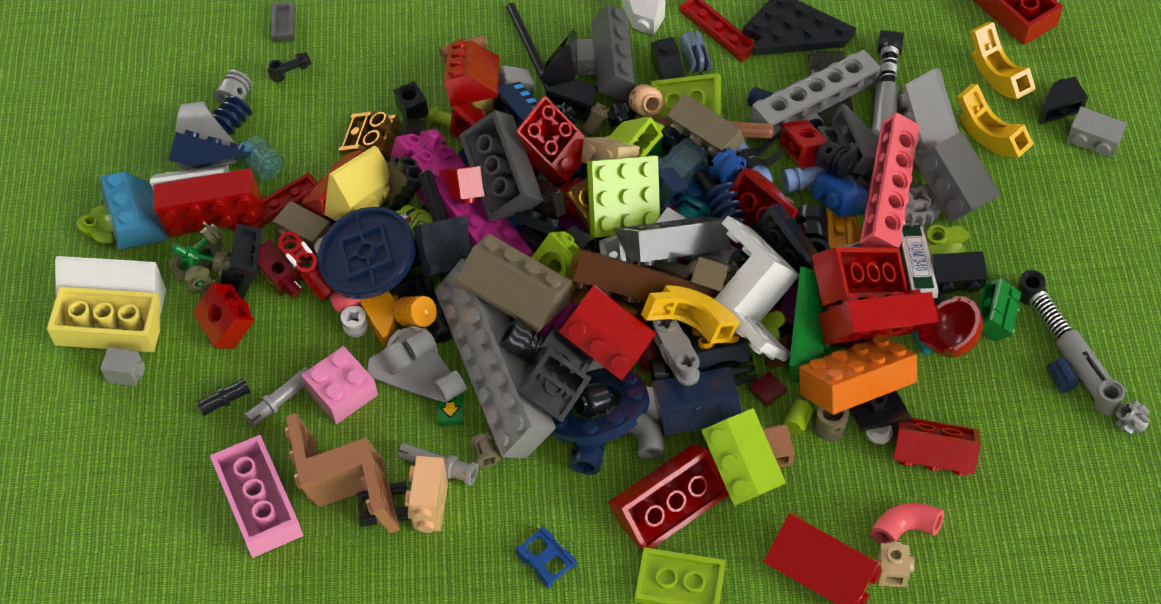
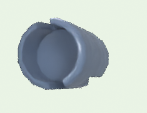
M692 31L683 34L680 38V44L689 71L702 72L703 69L704 71H710L712 63L701 33L695 31L696 39Z

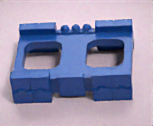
M544 526L523 544L515 548V554L525 565L529 563L530 567L538 573L537 578L548 589L555 580L571 567L574 569L577 566L576 559L566 549L564 550L562 546L560 547V543H557L554 536ZM540 538L547 545V548L535 556L527 549V546L535 539ZM554 557H558L565 564V567L553 575L545 568V564Z

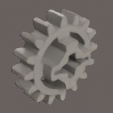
M918 180L917 184L911 182L908 192L909 201L904 215L905 222L909 221L912 227L915 223H918L921 227L924 226L925 222L932 225L934 219H939L942 206L930 189L929 184L923 186L920 180Z

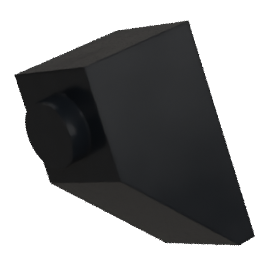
M670 37L651 42V63L658 79L685 77L681 54L674 38Z
M1076 77L1060 79L1053 83L1042 105L1038 119L1039 124L1078 114L1080 107L1085 108L1088 96Z
M575 79L548 87L545 96L554 105L562 106L563 102L577 112L573 117L586 121L589 117L598 86Z

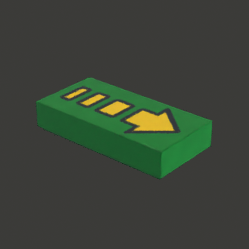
M464 392L446 403L437 401L438 426L464 425Z

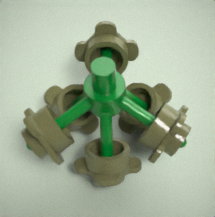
M205 221L203 222L205 227L199 231L204 238L194 247L190 245L183 247L175 243L172 252L179 256L168 262V267L175 273L174 277L177 281H183L184 279L188 281L187 288L190 290L191 295L198 292L200 295L205 294L211 284L217 280L216 276H209L208 268L196 266L199 260H201L205 267L212 266L213 271L219 272V277H221L224 271H229L231 257L228 256L229 249H226L225 253L223 252V241L220 239L223 234L220 231V227H216L213 223L209 226Z

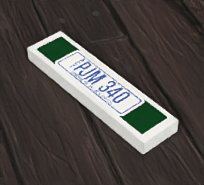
M905 222L902 227L900 247L910 291L920 289L921 293L932 292L933 298H937L938 288L924 228L918 223H915L912 227L910 222Z

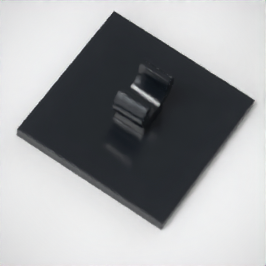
M897 390L849 408L861 432L899 424V422L912 421V417Z

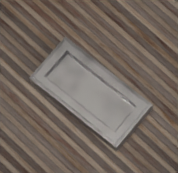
M294 2L272 3L271 38L273 43L295 41Z

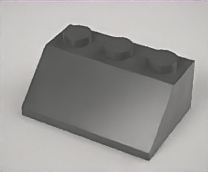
M963 131L914 158L915 163L951 223L964 218L1001 195Z

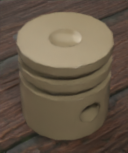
M818 406L814 424L816 434L826 441L840 439L845 434L849 410L846 409L839 413L831 414Z

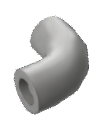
M612 406L610 412H612L617 406ZM642 413L636 419L638 424L626 433L636 437L637 454L639 457L648 460L661 458L664 455V440L661 428L650 414Z

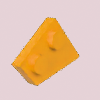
M826 208V228L828 230V244L830 248L859 242L862 226L857 223L856 216L839 217L829 208Z

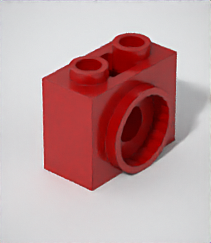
M212 283L192 311L214 348L234 349L255 321L250 314L248 303L243 298H240L231 284Z

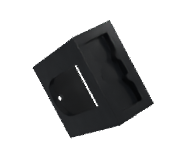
M237 223L232 253H228V256L231 257L230 268L228 272L224 271L222 273L220 284L233 285L240 298L244 299L257 273L262 229Z

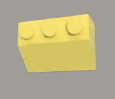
M371 147L329 174L324 215L338 221L352 211L366 207H379L386 201H389L391 190L388 181L390 172L388 164L378 147Z

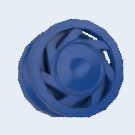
M729 147L724 149V153L720 151L713 158L712 162L714 165L713 167L710 166L708 170L709 175L716 180L719 179L721 184L734 182L742 169L746 168V159L737 156L736 152Z

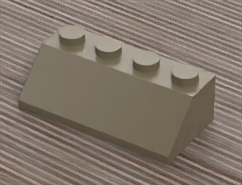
M488 234L472 248L456 279V284L539 332L570 304L572 281Z

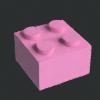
M344 346L301 375L306 391L336 425L378 396L373 377Z

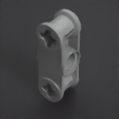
M654 320L653 326L656 332L654 341L660 349L664 361L669 365L680 384L684 386L694 385L700 377L698 370L700 360L689 338L683 332L677 320Z

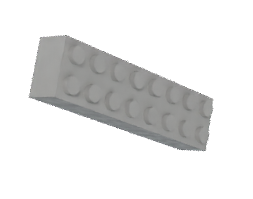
M461 259L434 291L501 456L526 459L556 429V426L549 414L517 393V390L529 373L523 369L527 362L499 346L504 331L511 323L509 316L456 284V279L467 260Z

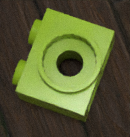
M564 231L551 232L531 258L569 279L567 277L575 248L578 246L569 233ZM572 281L571 296H574L580 289L573 286L574 281Z

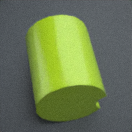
M797 399L794 401L783 425H787L789 432L802 435L815 409L811 407L809 402Z

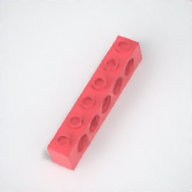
M897 112L881 124L859 243L863 247L899 248L902 242L901 233L905 223L906 205L909 201L908 192L912 182L911 175L913 164L915 163L914 158H916L915 151L919 141L920 125Z

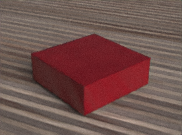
M769 371L752 383L749 390L768 407L786 394L787 388Z

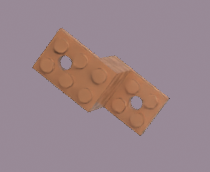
M296 413L286 416L288 427L285 428V434L293 449L289 451L293 465L297 469L294 479L297 487L304 490L307 499H312L318 507H322L356 495L357 492L368 491L370 499L366 500L369 513L375 515L380 526L383 525L389 533L399 531V522L384 459L366 437L318 454L315 437Z

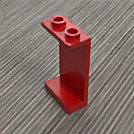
M795 512L788 513L763 561L765 564L836 604H866L870 596L866 593L870 584L875 585L883 572L879 568L883 561L879 559L874 560L804 521L803 517Z

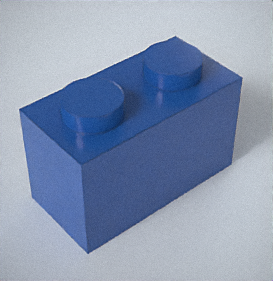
M825 172L816 174L812 196L837 216L846 217L864 214L869 192L849 176L840 178Z

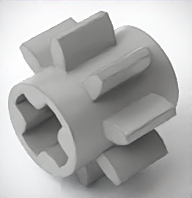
M1136 400L1132 403L1125 402L1117 409L1116 415L1119 420L1116 422V425L1123 431L1125 430L1129 435L1133 432H1142L1150 422L1146 416L1150 413V410Z

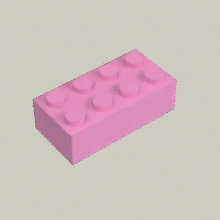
M261 435L210 455L252 558L303 536L297 517Z

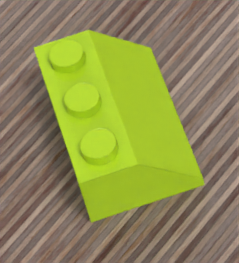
M754 408L701 430L734 506L786 483Z

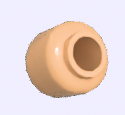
M641 84L631 91L628 102L630 108L635 113L643 117H653L661 111L664 100L658 89L648 84Z

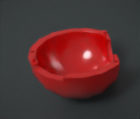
M955 296V298L945 300L935 306L939 319L938 323L919 330V340L925 346L949 358H956L969 353L978 343L983 330L982 314L976 303L967 297Z

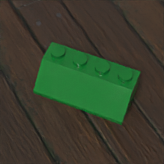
M800 267L789 363L790 382L799 383V366L810 363L814 359H821L824 357V352L830 351V345H825L818 317L819 314L827 311V306H822L815 272L806 267Z

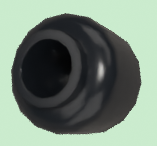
M604 384L586 385L573 407L576 413L584 419L603 417L611 411L614 397Z

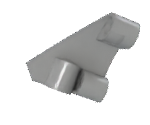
M204 101L181 104L176 132L184 134L186 129L200 133L199 138L204 140L211 136L222 139V145L230 146V142L235 143L214 118ZM237 160L216 165L235 164ZM178 163L181 170L196 168Z

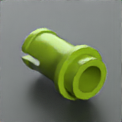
M432 107L428 114V121H431L433 125L437 123L450 128L452 114L442 111L440 107Z

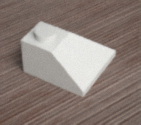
M622 0V7L633 29L654 36L665 18V0Z

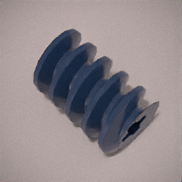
M228 96L225 102H222L219 108L214 110L212 115L226 133L233 135L235 134L234 128L239 129L241 127L240 122L244 123L247 121L246 115L252 116V110L239 97Z
M726 182L712 187L706 194V200L711 202L709 208L711 211H714L712 217L725 219L727 216H730L743 224L747 223V218L739 219L744 210H736L741 201L732 200V198L738 195L737 191L729 192V189L734 187V182Z

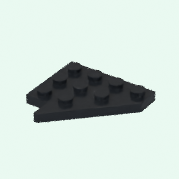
M769 0L743 27L742 34L758 41L752 49L753 55L843 48L855 36L857 28L798 0Z

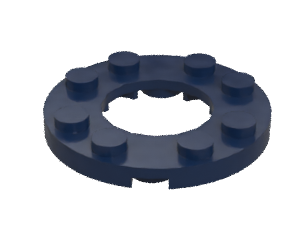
M606 368L587 372L586 374L591 377L587 385L602 383L612 393H619L621 395L618 406L607 415L592 420L575 417L572 414V409H574L572 407L563 422H559L552 417L556 429L551 434L563 443L566 440L576 442L577 446L601 444L620 437L638 424L636 419L648 410L650 399L643 379L632 371H629L622 380Z

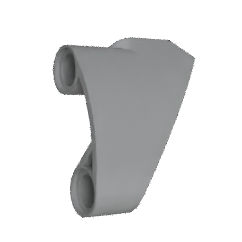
M426 328L421 329L402 341L399 340L368 360L367 372L374 379L433 400L446 403L467 390L459 373L456 370L451 372L435 350L436 344Z

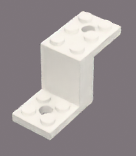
M727 216L722 222L729 230L726 234L736 243L741 242L744 245L742 250L750 257L717 295L715 300L729 309L740 321L735 332L743 338L747 337L750 340L748 345L756 353L761 354L763 352L771 360L777 358L785 362L791 353L761 323V320L795 282L799 274L755 230Z

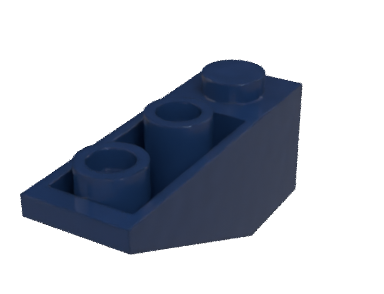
M185 129L184 134L176 132L169 160L191 167L202 168L251 157V152L244 151V145L230 142V146L222 145V139L208 136L207 140L199 138L200 133Z

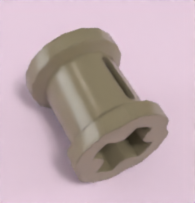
M478 434L471 439V445L477 452L478 458L476 461L480 468H489L500 462L499 453L495 452L493 445V434Z

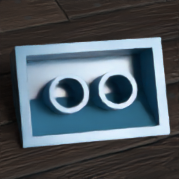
M125 171L100 176L101 195L118 250L167 240L165 229L154 210V195L149 182Z

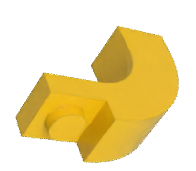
M987 22L970 31L975 51L971 52L975 64L984 79L998 93L1008 98L1018 99L1036 90L1030 68L1015 65L1005 55L994 22Z
M970 84L956 97L963 111V114L959 117L961 123L978 143L991 152L1004 157L1019 158L1033 145L1025 124L1007 123L991 111L978 84Z
M665 285L663 292L650 293L641 313L646 321L673 319L685 322L697 329L710 344L731 342L740 322L729 309L715 299L696 290Z

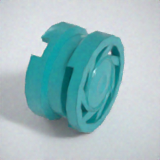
M687 194L682 199L681 206L676 208L677 213L685 218L708 217L713 213L709 205Z

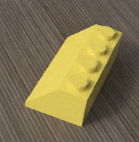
M59 287L47 331L55 346L108 349L110 347L141 352H155L160 333L159 293Z

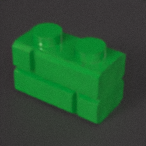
M998 278L984 285L979 305L983 318L982 333H985L993 341L1004 339L1014 333L1016 329L1014 324L1016 314L1020 310L1021 292L1014 286H1010L1011 284L1003 278Z

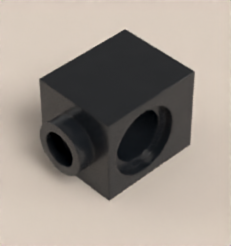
M415 81L393 90L396 106L408 124L429 114L427 99Z

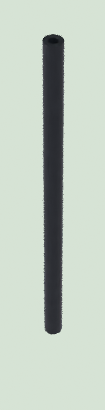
M509 3L506 6L508 13L538 76H540L544 65L515 4ZM542 82L543 87L547 92L549 86Z

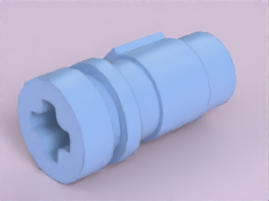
M818 166L805 167L804 169L799 167L783 169L781 172L783 189L785 193L796 192V190L803 191L807 187L809 190H812L816 174L827 171Z

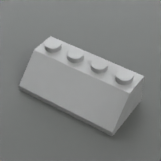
M934 68L905 84L902 94L898 97V106L902 109L904 117L920 125L919 141L915 151V156L917 157L933 146L958 134L959 130L939 68Z

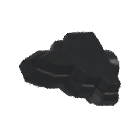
M392 157L389 161L388 170L390 174L388 183L391 190L389 209L393 211L401 210L405 205H408L410 200L413 199L414 194L420 189L421 183L418 177L420 172L417 170L418 162L415 159Z

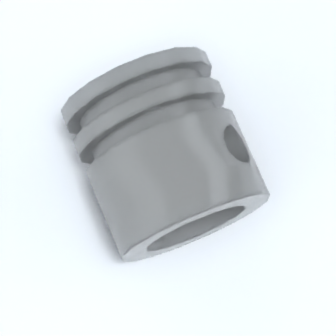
M230 70L226 73V76L215 91V98L220 104L225 102L228 96H236L244 100L252 87V82L244 73Z

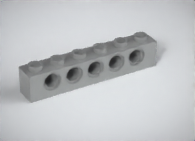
M864 49L857 53H852L845 59L830 64L828 68L820 72L816 71L808 78L796 81L790 87L778 90L764 100L756 101L752 105L749 121L751 123L772 124L774 136L781 132L782 123L801 121L807 114H817L876 84L881 67Z

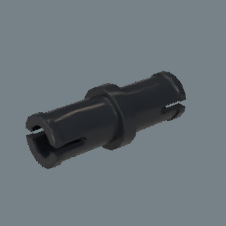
M241 378V380L223 389L222 387L217 388V392L196 402L203 416H206V414L224 405L226 407L230 406V402L251 393L244 378Z

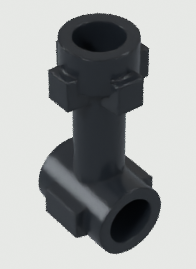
M307 52L298 53L295 55V59L283 64L280 60H272L267 69L270 79L274 82H281L285 78L284 73L298 67L300 69L308 68L311 65V60Z

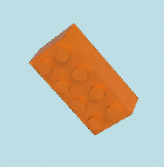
M876 336L870 341L854 344L851 348L833 352L829 356L814 359L810 363L799 366L800 395L831 414L839 413L916 383L917 354L908 350L905 346L893 342L886 336Z

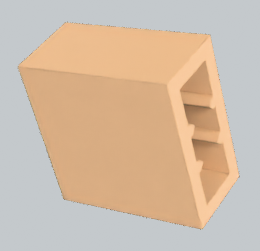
M416 456L415 466H411L409 471V482H412L411 490H407L405 495L408 519H412L414 529L420 532L431 533L433 531H441L448 488L444 458Z

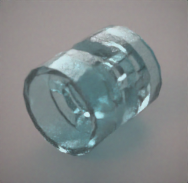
M254 136L243 144L245 146L244 151L251 152V157L241 160L248 167L252 168L261 179L270 180L282 170L285 162L284 157L272 148L264 138Z

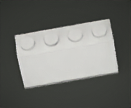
M56 256L55 259L56 297L59 287L159 293L161 314L167 289L156 262Z

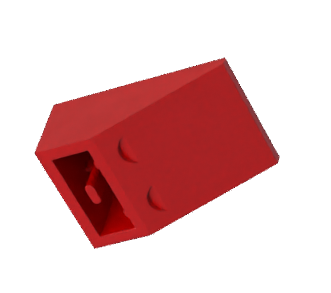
M544 95L515 133L535 167L553 185L567 183L582 164L583 140L586 137Z

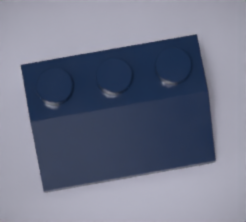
M729 366L699 372L698 382L691 386L680 384L676 377L651 381L662 434L670 435L706 428L742 413L739 394Z

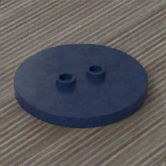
M366 207L352 211L335 222L323 237L317 256L320 275L330 289L346 298L368 299L384 294L395 287L409 272L416 254L415 235L408 222L399 213L391 209Z

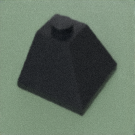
M574 30L569 33L543 66L539 79L549 87L575 80L578 72L577 32Z

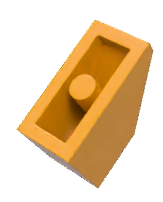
M389 291L373 298L360 300V305L366 313L368 324L384 349L387 347L390 337L397 331L399 326L394 315V307L399 299L396 295L392 296Z

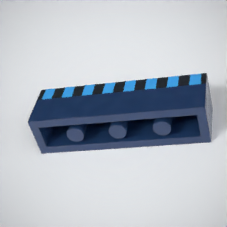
M521 82L498 87V97L494 98L493 108L496 111L512 115L518 128L538 102Z

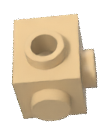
M894 541L887 542L886 544L881 543L878 559L883 561L879 567L883 572L878 580V586L907 587L910 572H914V556L909 555V545H902Z

